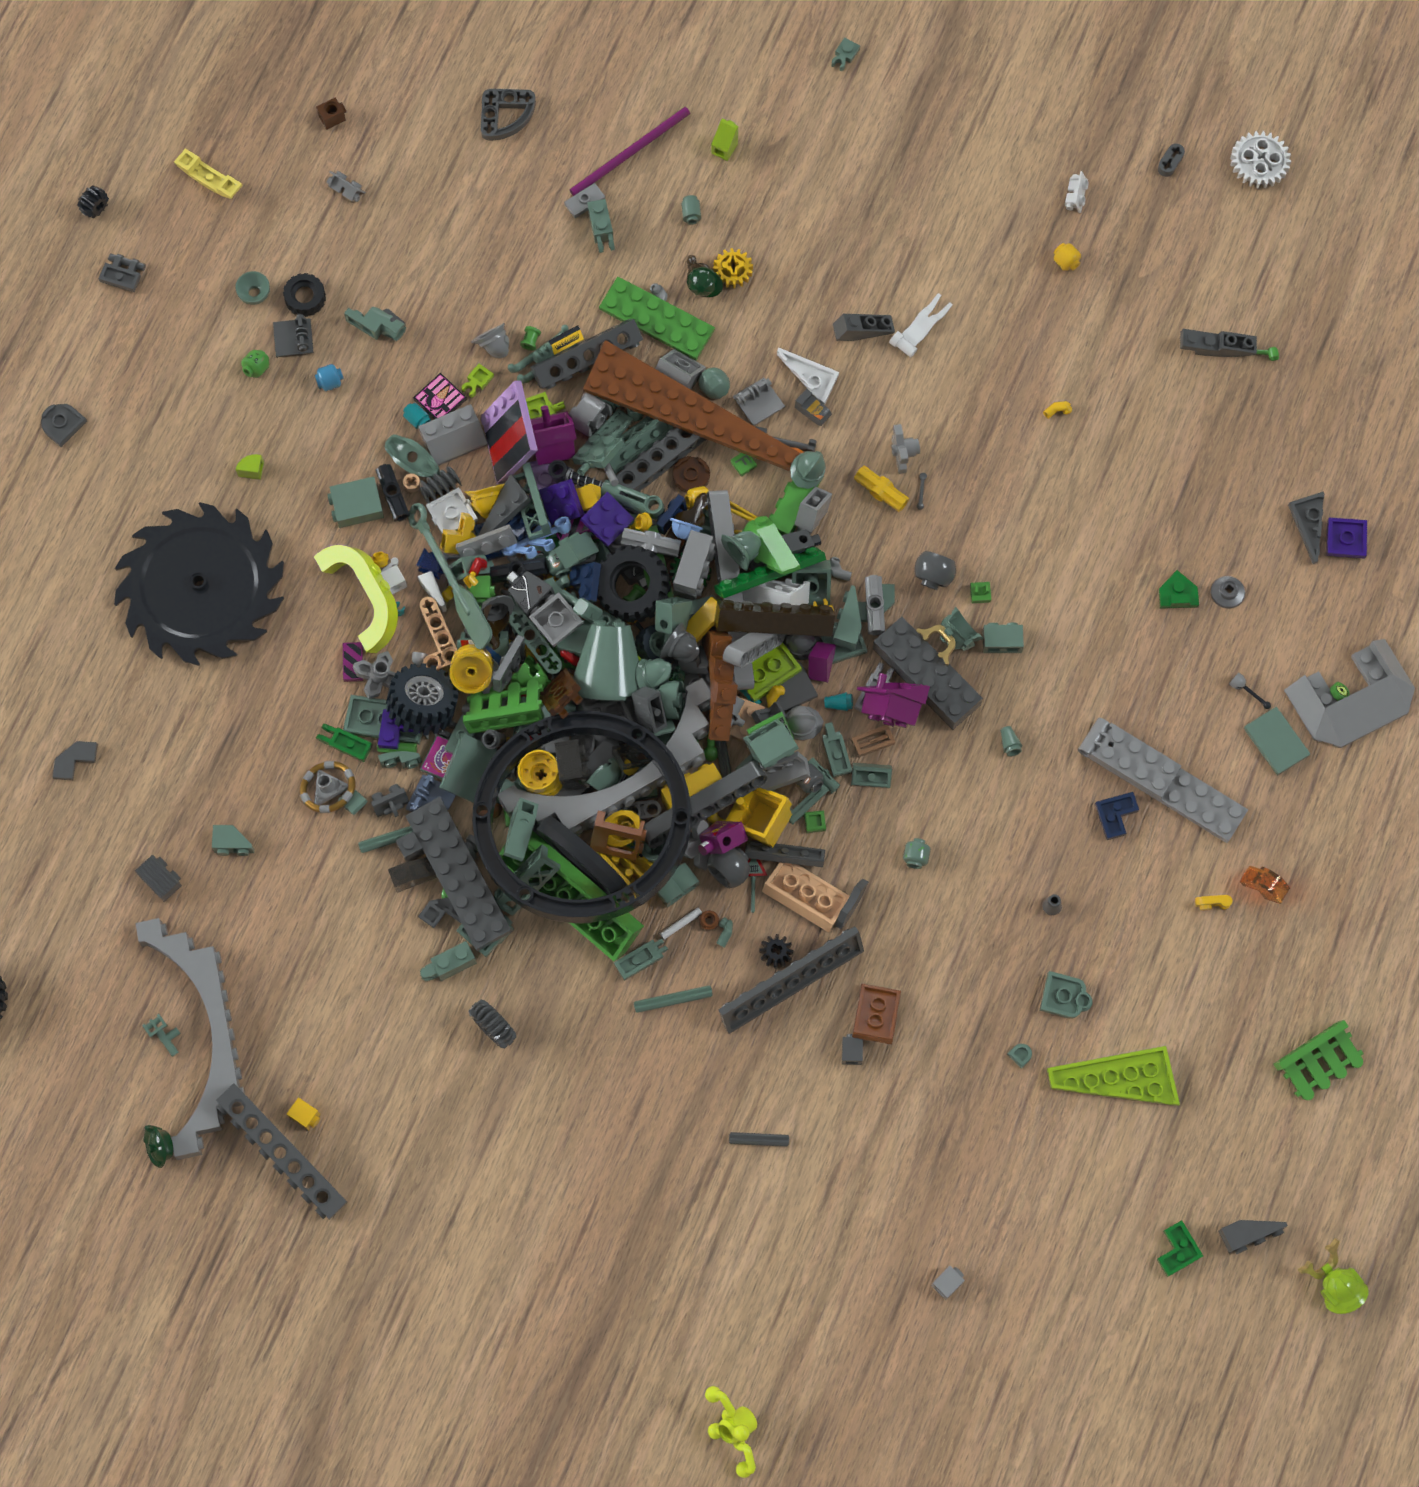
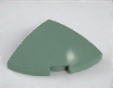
M618 757L610 758L608 760L611 763L610 765L604 764L599 766L587 783L598 791L618 784L622 770V760Z

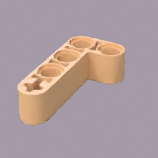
M424 597L420 601V610L437 648V652L426 656L423 663L426 664L427 668H429V664L437 663L436 670L440 671L443 669L447 673L450 671L451 661H447L446 658L454 655L457 648L436 600L432 597ZM427 606L432 608L433 614L430 615L429 610L426 608ZM435 622L441 623L439 627H432V624ZM441 639L448 640L446 644L439 643Z

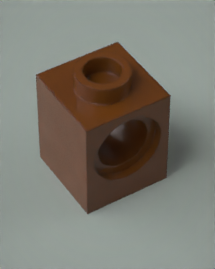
M336 97L316 106L318 116L326 130L346 121L344 113L347 111L343 103H339Z

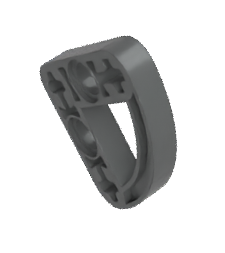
M523 89L485 90L482 96V137L489 141L501 140L522 130L530 121L535 110L536 97L534 92ZM511 95L514 97V100L506 102L504 98ZM490 96H493L492 105H489ZM526 97H530L529 102H525ZM499 108L525 109L522 115L512 124L498 129ZM488 111H493L495 116L487 118L485 114ZM488 124H491L492 131L488 134Z

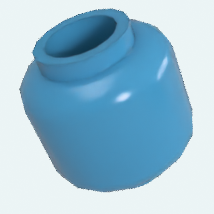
M333 364L318 368L317 374H315L319 389L322 388L326 392L339 388L341 380L344 379L341 369H336Z

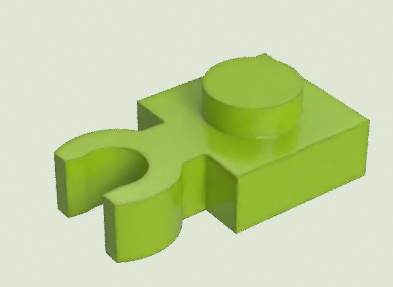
M479 363L467 376L470 382L462 385V392H465L466 389H472L469 397L473 398L476 395V389L480 388L483 390L494 378V374Z

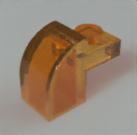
M1249 866L1240 880L1243 886L1259 891L1264 899L1279 904L1282 903L1290 890L1289 885L1282 877L1263 866L1260 869Z

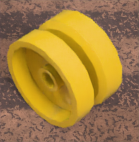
M474 644L460 647L454 652L451 659L450 679L452 684L464 693L475 694L483 691L489 686L493 674L494 661L491 654L485 648L482 650L477 649Z

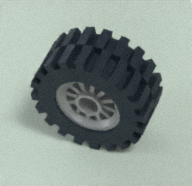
M415 663L410 665V669L404 666L401 668V672L397 671L394 678L392 677L386 700V710L390 712V719H395V725L399 727L402 724L404 731L408 732L409 729L414 730L413 734L418 735L419 731H423V735H429L431 730L433 734H436L440 728L444 730L447 727V723H451L459 694L456 691L457 688L452 684L450 675L446 677V671L443 669L437 671V666L431 665V668H427L425 663H421L420 667H417Z

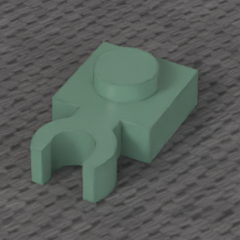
M844 37L835 51L836 57L832 59V67L836 63H841L840 71H843L846 61L851 63L859 52L860 45Z

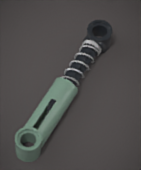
M554 460L548 466V473L556 483L572 479L573 483L577 484L579 488L588 484L600 486L601 497L608 492L620 505L641 513H648L655 520L658 519L660 514L665 513V506L658 496H650L620 484L612 486L609 480L602 482V480H596L595 477L581 476L574 469L566 466L561 460ZM558 469H563L560 475H555ZM659 505L658 509L650 510L651 506Z

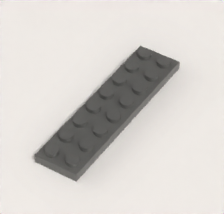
M439 796L406 815L412 830L476 951L511 933L512 930L442 798Z
M854 926L843 931L840 936L833 940H828L822 947L810 951L804 958L794 961L789 967L776 972L768 980L758 983L750 991L743 992L732 1002L725 1003L718 1011L728 1034L864 952L857 928Z

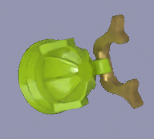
M1335 1238L1330 1245L1325 1246V1249L1330 1253L1328 1262L1318 1270H1314L1313 1263L1307 1261L1304 1266L1298 1268V1272L1310 1274L1315 1279H1321L1325 1276L1323 1290L1320 1292L1325 1299L1326 1308L1336 1314H1346L1360 1308L1367 1300L1369 1291L1367 1285L1354 1268L1342 1269L1338 1267L1333 1270L1338 1264L1337 1249L1340 1241Z

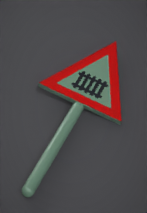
M749 858L750 873L748 877H751V912L754 913L755 877H768L759 859Z

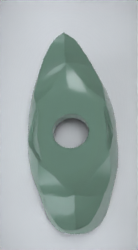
M391 435L385 442L384 447L387 453L397 465L407 472L433 478L435 473L440 476V469L433 457L414 440L399 435ZM410 452H416L418 456L417 460L413 463L408 460Z

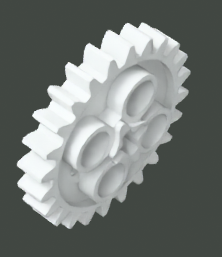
M1255 131L1254 136L1248 133L1246 138L1242 136L1240 141L1236 142L1235 147L1232 149L1230 157L1232 162L1230 165L1234 167L1233 173L1239 172L1237 178H1244L1242 183L1249 181L1250 187L1255 183L1257 188H1259L1260 184H1263V187L1266 188L1268 183L1273 187L1275 181L1280 183L1281 179L1285 178L1290 168L1291 160L1289 158L1291 153H1287L1288 147H1283L1284 141L1278 142L1279 136L1273 139L1272 133L1265 136L1264 131L1261 135H1258V132Z

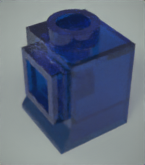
M424 548L416 564L419 567L418 572L425 574L431 571L436 579H440L441 575H444L442 568L433 552L430 551L428 553Z

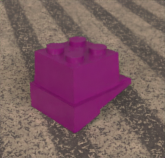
M542 406V417L530 419L538 449L535 453L538 465L550 464L554 460L573 458L575 455L574 440L576 439L573 420L568 411L550 415L548 406Z
M882 673L879 674L877 686L857 687V690L865 692L861 713L869 715L868 719L878 722L881 720L884 725L894 727L895 724V726L906 728L907 725L915 726L921 705L926 704L930 688L928 685L899 682L885 683L887 675Z

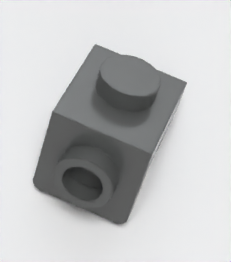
M778 701L774 702L770 708L755 710L751 714L756 724L781 711L784 717H787Z

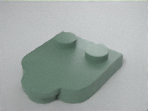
M1052 971L1047 973L1039 1011L1073 1019L1081 1012L1091 1008L1092 997L1086 992V985L1082 980Z

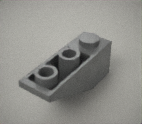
M843 313L833 323L836 341H857L895 333L891 315Z
M1239 1220L1221 1228L1218 1232L1229 1254L1235 1251L1237 1255L1248 1250L1247 1245L1254 1243L1257 1246L1265 1242V1237L1272 1235L1274 1238L1283 1234V1229L1288 1225L1286 1222Z

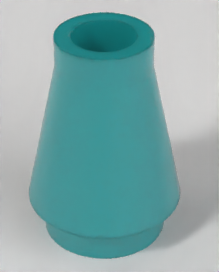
M845 692L825 697V709L830 708L842 711L853 709L852 694Z

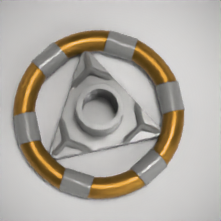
M337 761L319 763L307 771L302 778L300 797L304 805L315 812H334L345 806L352 798L356 786L355 776L351 769L343 763ZM321 770H341L344 772L348 784ZM317 773L315 801L313 803L307 793V786ZM346 791L338 802L332 805H321Z

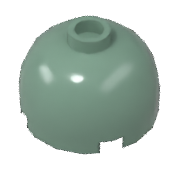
M667 681L661 684L657 690H660L665 717L667 719L680 720L686 704V699H683L682 693H686L683 681Z

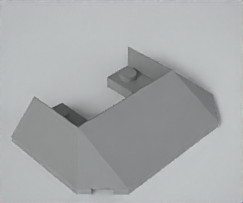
M1385 639L1372 641L1368 647L1352 654L1351 658L1368 686L1337 702L1331 695L1330 689L1319 671L1309 677L1304 675L1284 690L1313 740L1323 741L1342 748L1409 713L1415 687Z

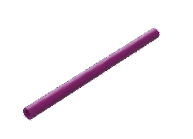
M684 107L569 189L570 193L574 196L594 184L690 115L689 109Z

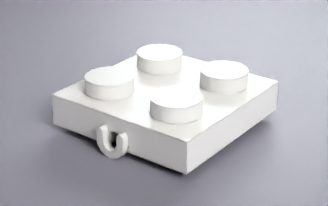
M459 487L426 504V508L432 517L431 520L435 526L437 525L441 534L443 529L458 531L461 512L469 513L475 522L478 521L471 508L470 500H466Z

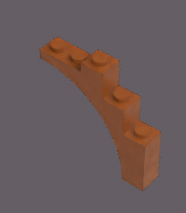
M712 627L702 637V647L705 650L709 665L711 690L708 738L710 740L729 741L733 704L736 703L738 685L733 681L734 665L723 661L724 651L732 643V636L727 631H717L716 627Z

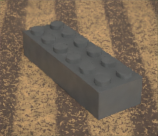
M903 617L899 618L874 640L872 649L891 668L895 669L894 671L906 683L930 686L926 704L952 730L981 706L983 698L950 664L948 666L945 665L944 660L939 658L938 652L927 641H924L923 637Z

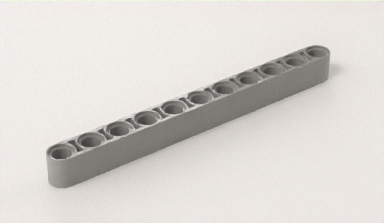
M727 490L707 492L711 536H713V543L716 544L714 558L718 584L722 580L733 579L740 574L738 564L725 550L721 541L722 534L730 537L734 535ZM740 592L724 599L720 597V601L732 600L734 602H743V595ZM727 631L732 636V643L748 634V632ZM752 662L743 668L734 665L733 681L738 685L737 690L754 689Z

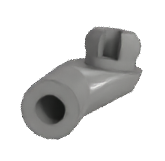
M830 558L832 576L850 581L852 572L842 570L839 558Z

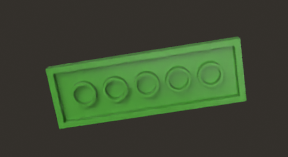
M618 276L599 306V310L622 322L630 318L634 319L639 331L696 361L715 331L714 326Z

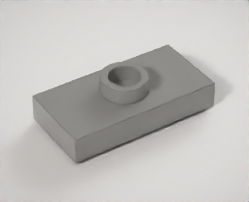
M594 183L566 200L564 204L573 217L577 218L588 211L587 202L605 199V195Z

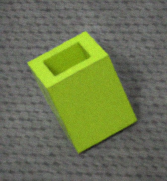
M252 454L241 459L235 469L238 477L261 480L264 466L262 455Z

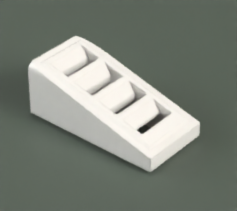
M430 571L419 575L420 585L430 597L436 600L439 609L442 612H446L447 608L433 572Z

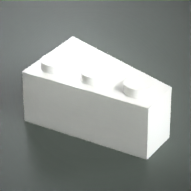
M786 579L785 582L772 580L742 591L743 601H751L753 603L770 602L772 604L789 603L791 605L808 604L810 582L804 581L803 584L792 583V579Z

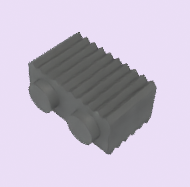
M644 686L632 693L631 696H633L632 700L639 725L654 733L667 727L660 690L657 691Z
M151 855L135 872L165 902L182 886L179 882L181 878L174 870L169 872L165 868L167 863L161 857L156 858L154 855Z

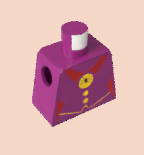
M716 821L699 835L702 844L698 846V850L704 856L708 853L724 854L746 842L748 837L742 822Z

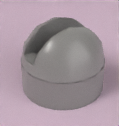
M412 652V662L420 667L428 654Z

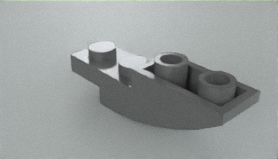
M1182 329L1180 331V349L1195 351V355L1251 356L1257 354V336L1225 331L1216 334Z

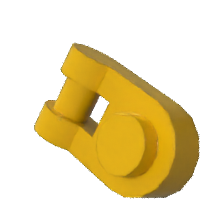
M1229 895L1195 898V905L1200 907L1201 911L1211 910L1212 907L1217 906L1222 910H1227L1233 902Z

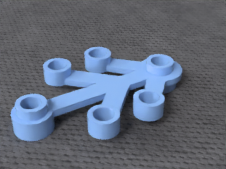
M568 517L557 519L553 528H551L548 520L552 534L557 532L566 534L571 530V523ZM538 525L533 531L531 530V533L542 530L541 526ZM526 534L520 541H517V544L503 548L501 552L505 556H513L516 553L526 554L527 558L531 559L538 554L534 546H542L545 551H551L555 548V543L552 539H543L552 534L530 541Z

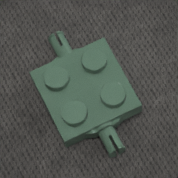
M613 429L607 436L593 434L578 450L572 459L574 464L582 465L577 470L579 475L584 476L591 468L604 469L625 445L622 438H617L620 435L619 430Z

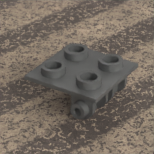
M299 314L295 320L273 322L276 357L314 353L310 318L306 319L304 315Z

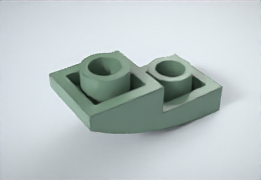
M396 751L378 755L382 768H392L401 762L403 769H412L417 767L419 763H422L419 753Z

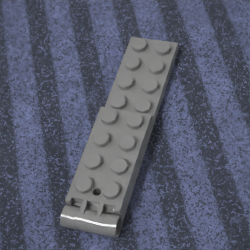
M1103 718L1096 720L1078 748V752L1083 756L1096 762L1226 843L1229 842L1248 811L1247 808L1181 769L1180 764L1113 723L1110 724Z

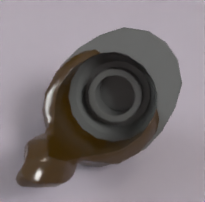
M506 595L490 597L483 601L481 611L492 629V638L489 643L492 645L493 650L500 646L498 634L509 623L510 615L514 609L512 598Z

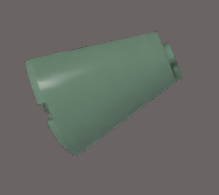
M594 620V623H591L573 676L581 687L578 694L582 698L625 700L632 693L639 690L636 682V667L639 659L630 625H625V622L614 621L613 625H607L604 620Z

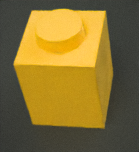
M299 1097L287 1112V1116L308 1131L311 1127L315 1128L320 1121L319 1111Z

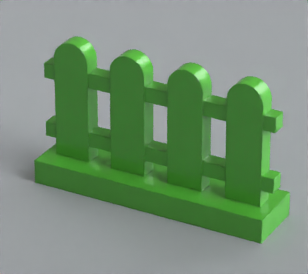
M531 679L528 681L527 687L523 688L520 687L518 682H512L508 686V690L501 693L493 690V686L487 694H483L482 691L475 694L471 693V696L467 697V702L470 703V712H466V715L463 716V723L468 733L532 724L544 719L545 715L541 709L543 702L539 700L540 692L544 689L543 685H540L537 679ZM527 694L525 703H521V695ZM508 697L507 706H502V698ZM489 700L488 709H483V701Z
M1345 1020L1336 1022L1273 1063L1277 1071L1284 1069L1286 1073L1283 1076L1285 1079L1289 1078L1297 1091L1294 1094L1296 1097L1301 1096L1304 1100H1311L1314 1097L1312 1087L1317 1085L1322 1090L1328 1089L1331 1085L1329 1076L1333 1074L1336 1078L1342 1079L1347 1075V1070L1344 1066L1350 1063L1353 1068H1360L1363 1065L1361 1055L1364 1053L1362 1050L1357 1051L1349 1039L1352 1037L1351 1033L1344 1031L1349 1027ZM1333 1037L1335 1041L1329 1044L1328 1040ZM1337 1046H1339L1346 1057L1342 1062L1333 1050ZM1317 1048L1319 1052L1313 1055L1311 1051ZM1321 1056L1330 1068L1326 1072L1323 1071L1317 1061ZM1301 1059L1302 1063L1296 1065L1295 1062ZM1305 1067L1313 1078V1081L1310 1083L1307 1082L1300 1071Z

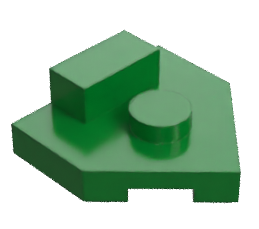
M1178 570L1158 590L1160 609L1199 607L1198 587Z

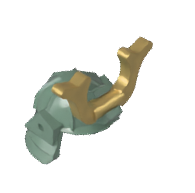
M957 607L952 610L951 615L949 614L943 619L941 625H935L928 629L917 628L916 630L917 633L923 636L924 641H927L933 633L941 635L939 638L948 645V648L938 653V656L944 660L946 666L949 665V657L954 649H963L965 651L974 647V642L983 640V637L968 624Z

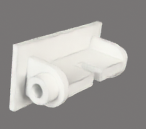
M1080 171V175L1073 174L1070 177L1068 191L1074 193H1067L1065 201L1067 210L1071 211L1073 208H1077L1079 213H1081L1082 206L1085 205L1084 195L1085 190L1088 189V179L1082 171Z

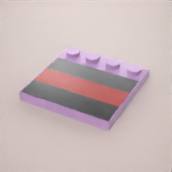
M514 381L481 415V423L484 426L497 484H504L511 474L513 475L538 451L521 381Z

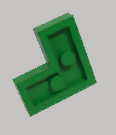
M1182 1220L1163 1231L1174 1248L1157 1259L1167 1277L1203 1257L1202 1252Z

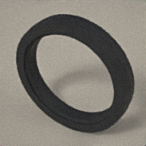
M548 816L538 826L536 831L544 841L607 895L626 887L627 884L623 878L598 853L562 823Z

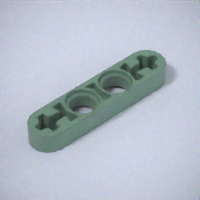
M519 610L512 612L509 619L511 626L522 637H524L527 630L535 632V638L533 640L525 639V644L546 672L551 675H557L562 670V663L525 613ZM516 615L518 617L523 616L521 620L524 625L529 623V626L524 627L521 632L519 631L522 628L518 622L513 623L515 621L514 616ZM540 645L547 647V653L543 656L536 653V649ZM552 654L553 656L550 657V659L553 663H559L557 664L558 669L549 670V662L546 660L545 663H543L542 660L548 658L549 655Z

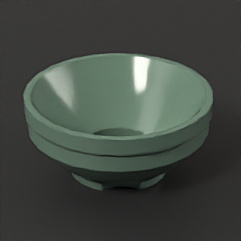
M250 271L239 277L235 289L238 297L244 303L255 305L263 302L268 297L270 284L264 274ZM253 288L260 290V293L255 297L249 295V291Z

